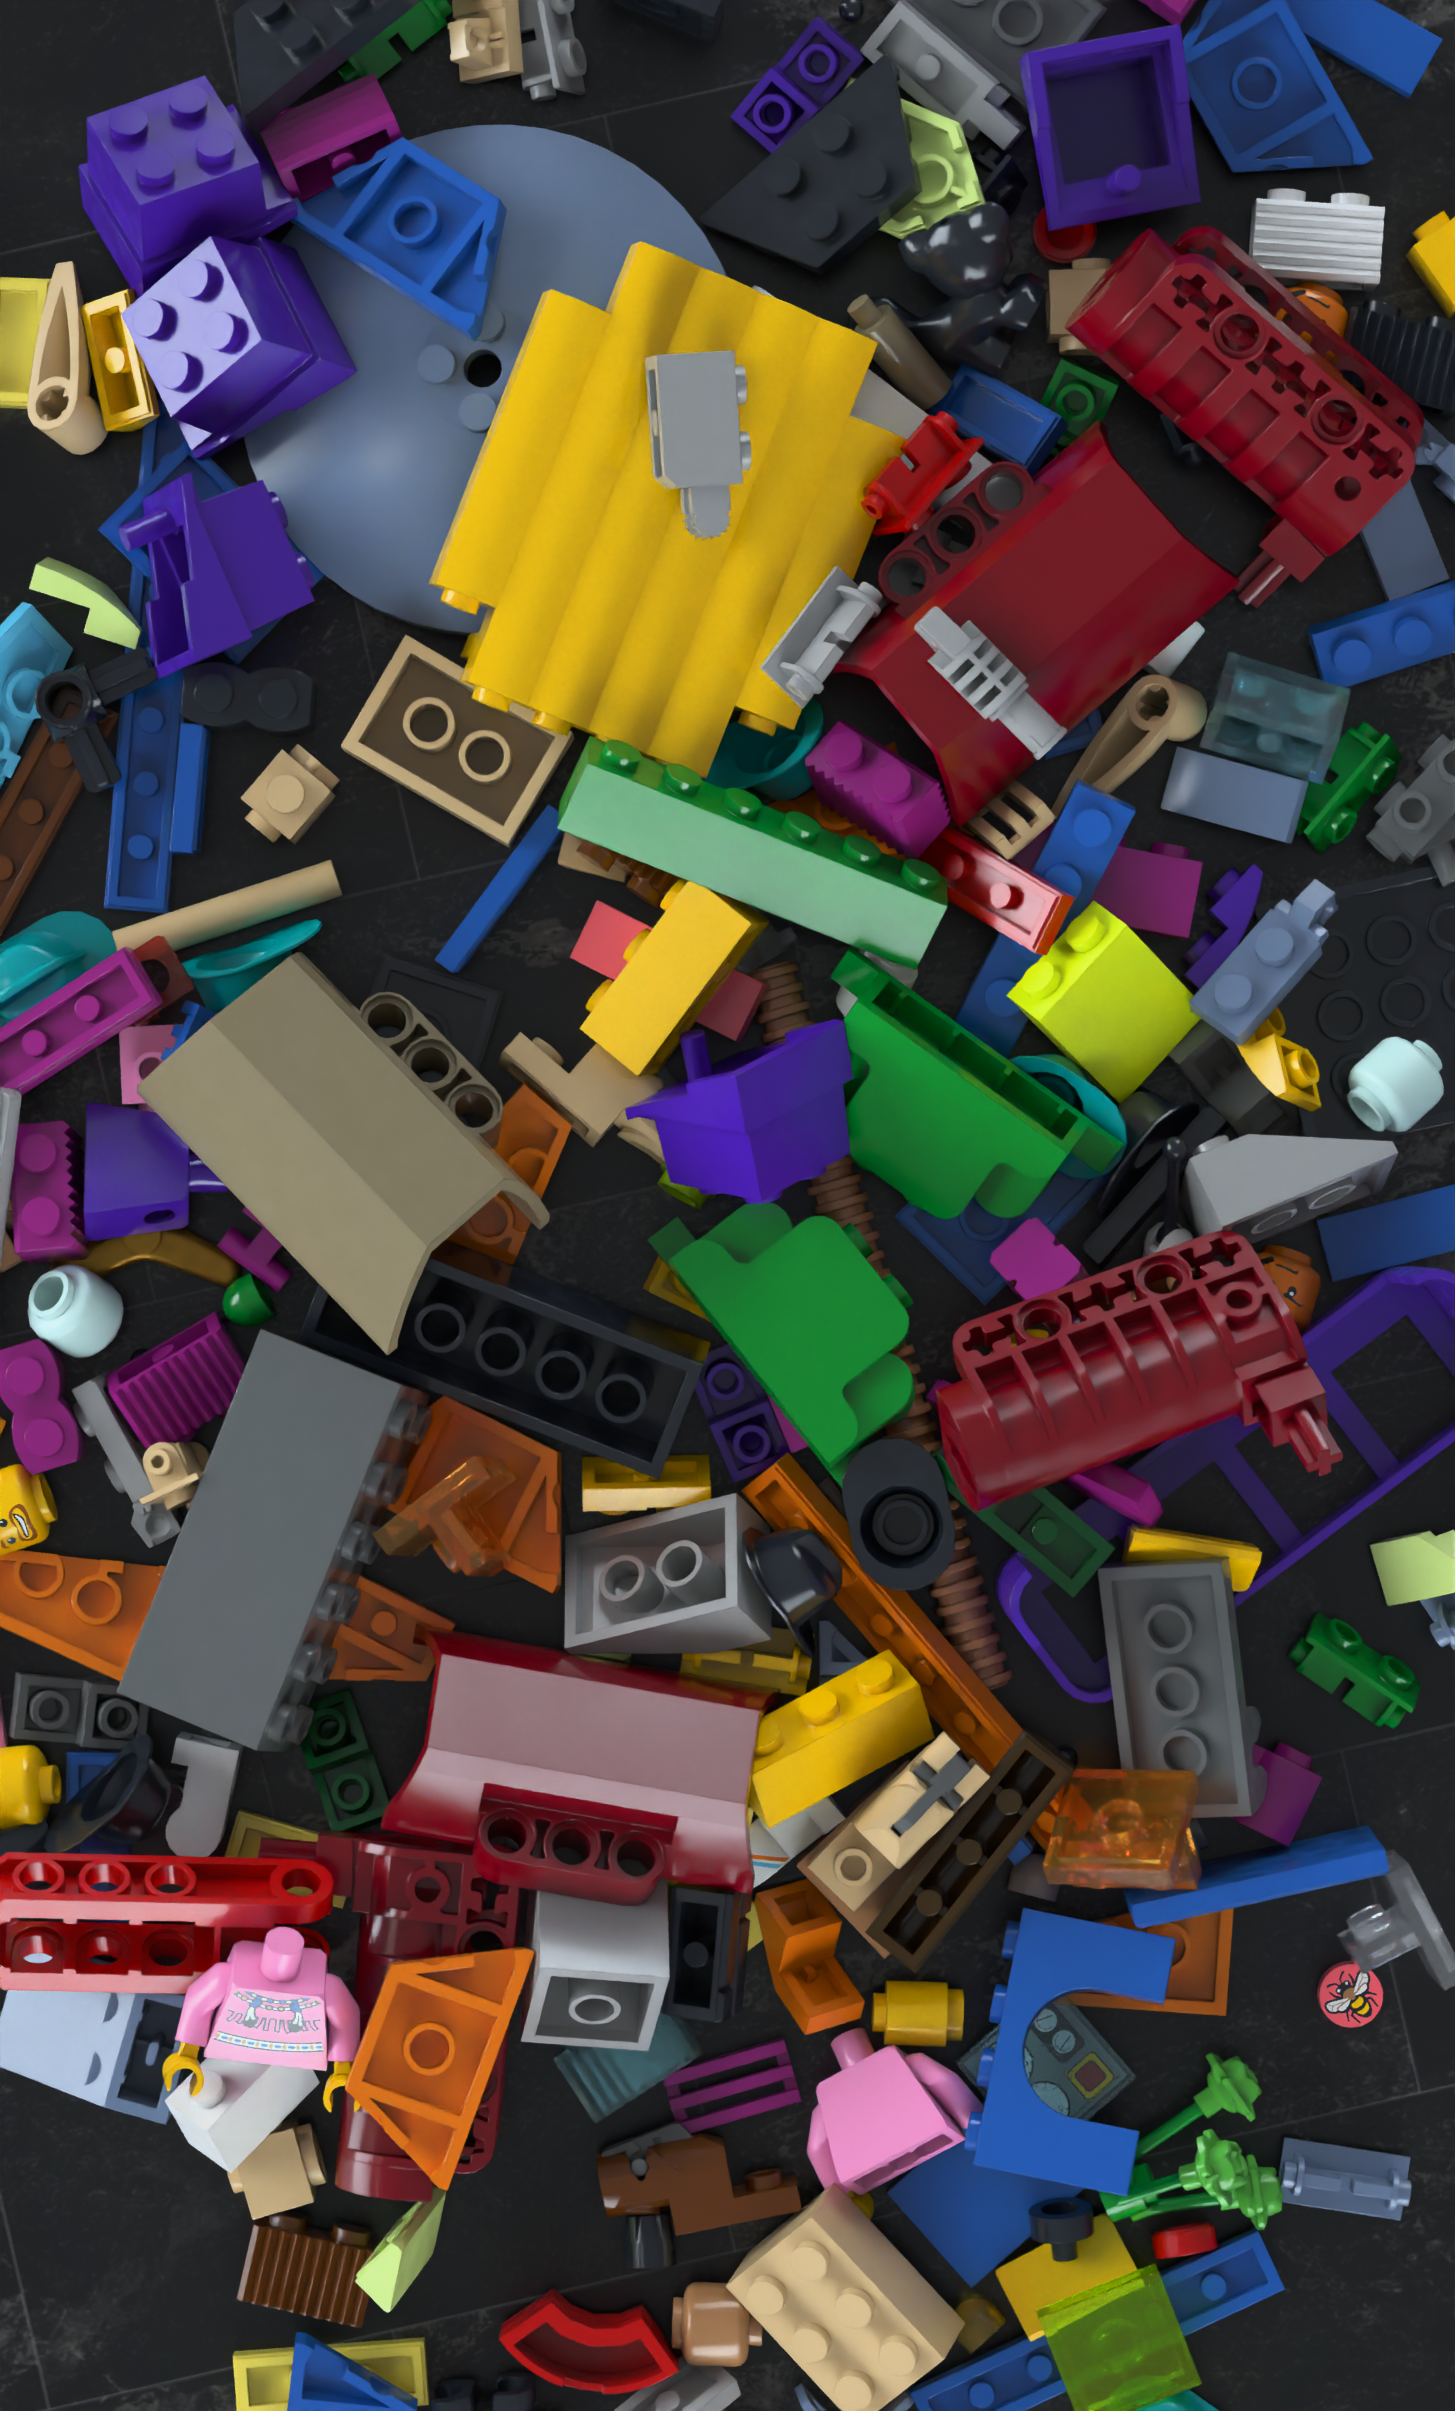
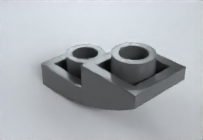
M16 1672L8 1736L13 1739L75 1743L81 1747L123 1750L136 1737L146 1734L149 1706L116 1693L120 1683Z

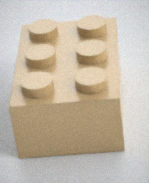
M405 635L341 747L349 755L511 848L574 741V734L572 731H569L568 736L565 737L531 723L535 711L511 702L507 713L473 700L471 697L475 687L460 681L464 668Z
M835 2182L805 2205L802 2211H798L753 2247L725 2286L841 2411H879L945 2359L965 2324L960 2316Z

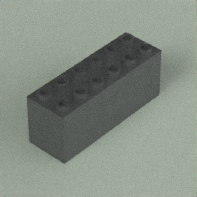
M260 1329L116 1693L256 1751L290 1752L293 1743L299 1745L307 1735L312 1723L314 1710L309 1708L308 1705L317 1683L323 1685L334 1668L337 1649L333 1648L332 1645L341 1623L346 1625L350 1622L358 1607L361 1589L357 1588L356 1584L365 1563L372 1564L381 1549L385 1530L379 1526L388 1503L394 1505L401 1497L406 1486L409 1472L403 1465L412 1443L418 1445L422 1441L430 1425L432 1409L428 1408L427 1405L431 1394L296 1340Z

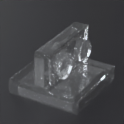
M1392 1849L1386 1852L1390 1871H1386L1387 1874L1380 1875L1379 1878L1393 1906L1383 1911L1380 1904H1375L1353 1914L1346 1920L1349 1929L1337 1934L1350 1960L1363 1974L1415 1948L1428 1974L1446 1991L1455 1986V1953L1409 1863Z

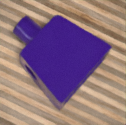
M87 1103L84 1185L85 1241L183 1228L189 1224V1192H228L226 1185L196 1154H190V1148L157 1113L101 1103Z

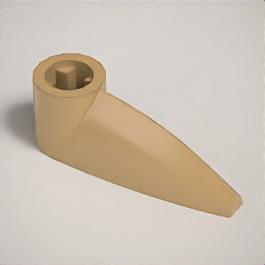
M68 261L55 265L48 288L35 346L27 409L28 417L35 427L69 452L84 455L100 446L106 438L108 431L105 430L100 403L90 396L91 359L80 309L84 305L75 264L73 261Z
M1151 674L1137 681L1105 721L1070 774L1051 809V812L1056 817L1055 819H1057L1077 779L1110 794L1149 760L1166 739L1184 742L1196 736L1204 726L1207 716L1206 701L1202 694L1191 686L1163 675Z

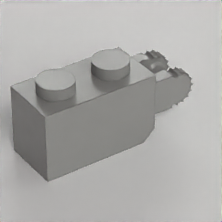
M734 350L662 354L645 358L653 478L665 489H680L682 514L685 515V519L682 522L685 523L684 529L689 531V535H694L695 539L701 537L702 540H705L706 537L713 539L714 536L721 537V533L727 532L726 528L730 526L729 519L731 517L728 515V511L731 510L729 485L742 484V471L750 470L751 467L750 437L747 431H740L738 405L745 404L747 399L745 368L743 365H735Z

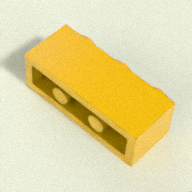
M683 878L678 880L663 898L660 907L665 913L651 931L648 928L642 930L626 948L623 959L628 963L614 982L611 979L604 981L588 1000L586 1009L590 1012V1015L579 1029L635 1075L644 1076L658 1073L679 1045L680 1034L690 1030L697 1017L768 925L769 921L747 903Z
M889 1649L761 1718L748 1804L768 1829L935 1738L919 1683Z

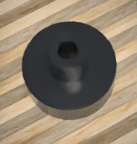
M1054 2198L1038 2202L1028 2210L1031 2238L1037 2242L1051 2244L1052 2259L1057 2262H1068L1077 2259V2241L1084 2240L1095 2232L1092 2203L1085 2199Z

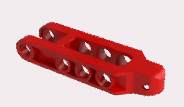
M7 1852L0 1857V1988L16 1991L186 1994L189 1986L213 1965L227 1962L235 1943L242 1940L265 1943L267 1933L271 1929L277 1928L274 1924L313 1923L322 1919L325 1915H330L334 1891L332 1874L325 1866L305 1859ZM32 1881H45L53 1886L45 1890H33L24 1885ZM108 1882L119 1886V1888L113 1891L102 1892L90 1888V1886L96 1883ZM163 1884H176L183 1887L184 1890L177 1893H165L157 1890L156 1887ZM293 1887H307L315 1891V1893L308 1896H296L288 1893L286 1890ZM17 1918L64 1919V1922L20 1921ZM77 1919L129 1920V1923L77 1922ZM143 1921L195 1922V1925L143 1924ZM288 1927L302 1935L305 1948L321 1949L327 1954L329 1973L330 1949L325 1938L311 1929ZM36 1953L52 1957L51 1960L45 1963H32L23 1958ZM96 1955H109L118 1960L111 1964L101 1965L95 1964L88 1959ZM163 1956H172L182 1960V1962L174 1966H163L155 1963L154 1960Z

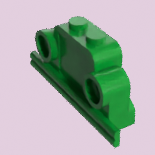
M852 946L831 974V979L858 997L843 1020L854 1077L843 1084L845 1104H848L846 1107L850 1154L848 1155L851 1156L859 1167L875 1173L901 1192L905 1199L916 1208L925 1210L941 1219H951L958 1216L973 1196H975L978 1203L989 1213L1002 1218H1014L1025 1213L1037 1196L1041 1195L1048 1188L1056 1175L1057 1169L1069 1152L1102 1174L1123 1146V1143Z
M772 1202L763 1204L747 1203L699 1240H696L677 1216L647 1239L648 1243L842 1488V1478L848 1463L860 1450V1446L884 1427L892 1426L904 1419L913 1406L915 1400L913 1376L905 1362L895 1355L903 1348L908 1338L909 1317L906 1309L913 1304L912 1299L891 1273L881 1279L866 1260V1258L873 1254V1250L851 1223L841 1228L837 1222L829 1217L812 1216L794 1228L787 1213L777 1204Z

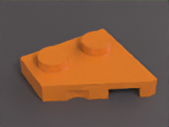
M360 1574L356 1587L361 1589L360 1601L350 1622L346 1625L341 1623L332 1645L333 1648L337 1649V1658L328 1679L345 1681H427L436 1660L428 1646L413 1644L416 1624L453 1630L456 1622Z

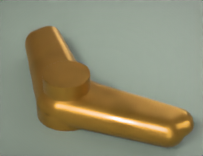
M184 1227L90 1241L85 1246L91 1252L86 1260L54 1262L50 1268V1271L62 1265L75 1264L85 1267L103 1278L134 1263L151 1261L223 1287H229L235 1280L241 1277V1265L218 1248L217 1244Z

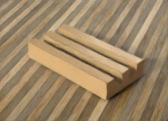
M1014 780L964 825L1006 860H1009L1053 823L1056 817L1041 799ZM1007 795L1034 818L1027 823L1020 815L1003 803L1001 799ZM990 811L1017 833L1007 840L1003 834L981 817Z

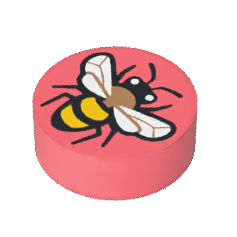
M1343 1961L1332 1965L1323 1973L1317 1987V1999L1322 2011L1332 2022L1342 2027L1355 2028L1369 2023L1378 2014L1383 2002V1990L1379 1979L1368 1967L1354 1961Z

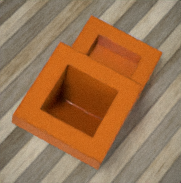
M808 1878L756 1893L754 1903L774 1989L803 2033L808 2035L860 2019L865 2000L834 1957L842 1920L826 1897Z

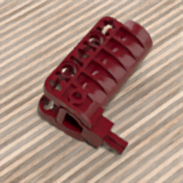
M1221 1230L1208 1233L963 1324L954 1333L952 1341L955 1365L963 1380L936 1390L945 1460L960 1493L969 1507L975 1512L1238 1415L1244 1427L1259 1422L1273 1447L1290 1442L1308 1473L1316 1470L1319 1476L1326 1475L1331 1472V1464L1341 1461L1343 1458L1340 1448L1328 1430L1326 1391L1307 1363V1352L1295 1320L1251 1244L1244 1236L1233 1231ZM1223 1255L1227 1261H1234V1265L1224 1267L1219 1261L1213 1262V1260L1216 1259L1215 1256ZM1194 1267L1195 1274L1200 1273V1279L1193 1280L1191 1268ZM1166 1277H1172L1181 1283L1178 1289L1166 1294L1154 1293L1146 1287L1149 1283ZM1135 1289L1137 1302H1133L1132 1293H1127L1128 1291ZM1104 1300L1108 1305H1114V1309L1104 1312L1099 1305L1093 1306V1304ZM1074 1311L1075 1317H1080V1323L1072 1324L1070 1312ZM1046 1321H1052L1061 1327L1056 1334L1047 1338H1035L1026 1332L1029 1327ZM1013 1333L1017 1346L1014 1347L1011 1343V1337L1009 1336L1006 1338V1336ZM984 1344L987 1349H993V1353L982 1356L978 1350H972V1346L978 1347Z
M321 1830L317 1842L261 1837L258 1858L315 1861L325 1866L332 1874L334 1881L333 1896L354 1897L352 1911L361 1912L353 1986V1998L360 2009V2043L390 1963L480 1952L471 1942V1935L485 1930L493 1932L500 1938L503 1943V1949L517 1948L523 1888L501 1884L495 1899V1906L483 1907V1900L486 1901L488 1880L477 1872L473 1864L472 1850L474 1845L412 1834L380 1832L358 1834ZM490 1842L491 1846L499 1852H516L508 1845ZM510 2021L480 2100L478 2114H475L473 2135L476 2141L475 2143L465 2142L460 2155L471 2157V2159L463 2160L459 2158L454 2173H475L484 2168L492 2157L500 2128ZM344 2086L335 2186L344 2191L368 2197L399 2201L431 2202L436 2185L362 2106H360L357 2112H354L355 2099L346 2091Z

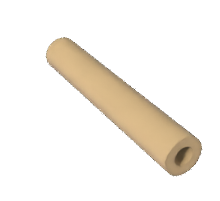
M330 859L112 931L117 951L125 946L132 948L139 961L143 962L341 897L343 894Z

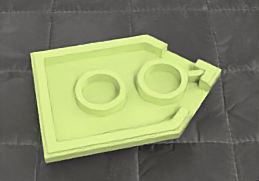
M850 77L845 89L856 79ZM901 98L903 111L909 120L912 135L910 148L912 157L918 165L922 192L878 230L903 240L909 234L927 231L934 223L957 211L972 212L975 207L985 203V199L960 123Z

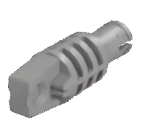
M935 606L915 624L914 630L936 652L928 662L985 720L989 718L993 722L998 718L1033 753L1037 760L1044 756L1067 732L1025 691L1029 686L1025 681L1027 678L970 620L960 628L939 607Z

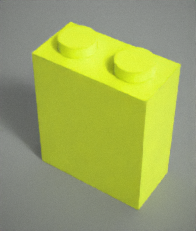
M1094 900L1080 916L1076 917L1069 924L1067 930L1051 946L1047 956L1043 955L1025 972L1023 978L1006 995L1067 1058L1083 1068L1091 1082L1118 1103L1129 1097L1201 1019L1191 1012L1189 1001L1194 995L1128 925Z

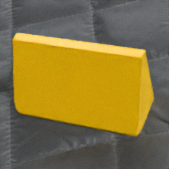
M134 289L123 290L84 304L80 308L106 431L132 432L141 429L160 415L153 380L121 317V313L136 301Z
M1133 1523L1127 1527L1122 1562L1229 1557L1233 1591L1238 1592L1246 1591L1250 1587L1261 1562L1262 1552L1253 1543L1157 1527L1150 1529L1144 1525Z
M1107 2213L1094 2217L1095 2232L1093 2235L1084 2240L1077 2241V2259L1068 2262L1054 2261L1052 2259L1051 2244L1045 2243L996 2270V2276L1030 2342L1144 2282L1118 2230Z

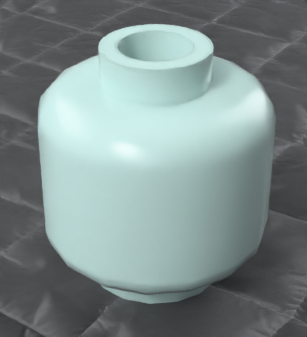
M1389 1037L1382 1040L1352 1068L1348 1076L1350 1092L1347 1098L1352 1110L1367 1126L1378 1132L1385 1129L1392 1132L1407 1131L1439 1102L1444 1093L1443 1080L1439 1074V1071L1442 1069L1441 1060L1430 1046L1420 1040H1416L1413 1043L1400 1037Z
M75 1264L62 1265L42 1275L34 1283L28 1300L30 1327L41 1339L64 1354L76 1358L90 1357L106 1348L116 1337L122 1323L124 1308L121 1295L110 1283L89 1269Z

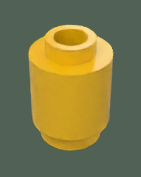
M886 1980L885 1993H873L872 2032H884V2045L946 2047L947 2040L962 2041L964 2023L963 1989H948L947 1982Z

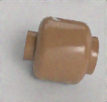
M691 2283L687 2286L683 2298L674 2297L672 2348L681 2349L682 2356L688 2364L737 2367L745 2363L748 2357L749 2345L762 2346L763 2326L725 2287L727 2283Z

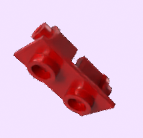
M940 411L936 416H926L900 447V450L914 465L912 470L907 467L899 456L891 457L863 490L865 498L861 501L862 508L871 517L881 519L874 527L872 534L874 536L897 532L909 534L920 528L932 516L934 508L931 504L943 490L959 483L972 468V463L969 460L985 442L984 439L977 437L961 441L955 433L959 428L958 423L946 412Z

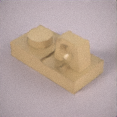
M452 0L453 18H455V21L448 23L451 48L450 60L459 64L460 82L478 84L524 73L518 0Z

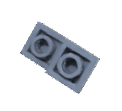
M1177 747L1160 808L1292 844L1309 782Z

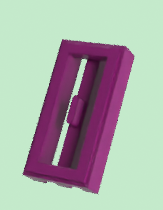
M784 2037L663 2071L661 2074L675 2121L680 2122L690 2133L802 2101ZM772 2056L777 2058L779 2065L777 2067L681 2094L679 2083ZM781 2080L784 2082L785 2089L689 2117L686 2112L688 2107Z

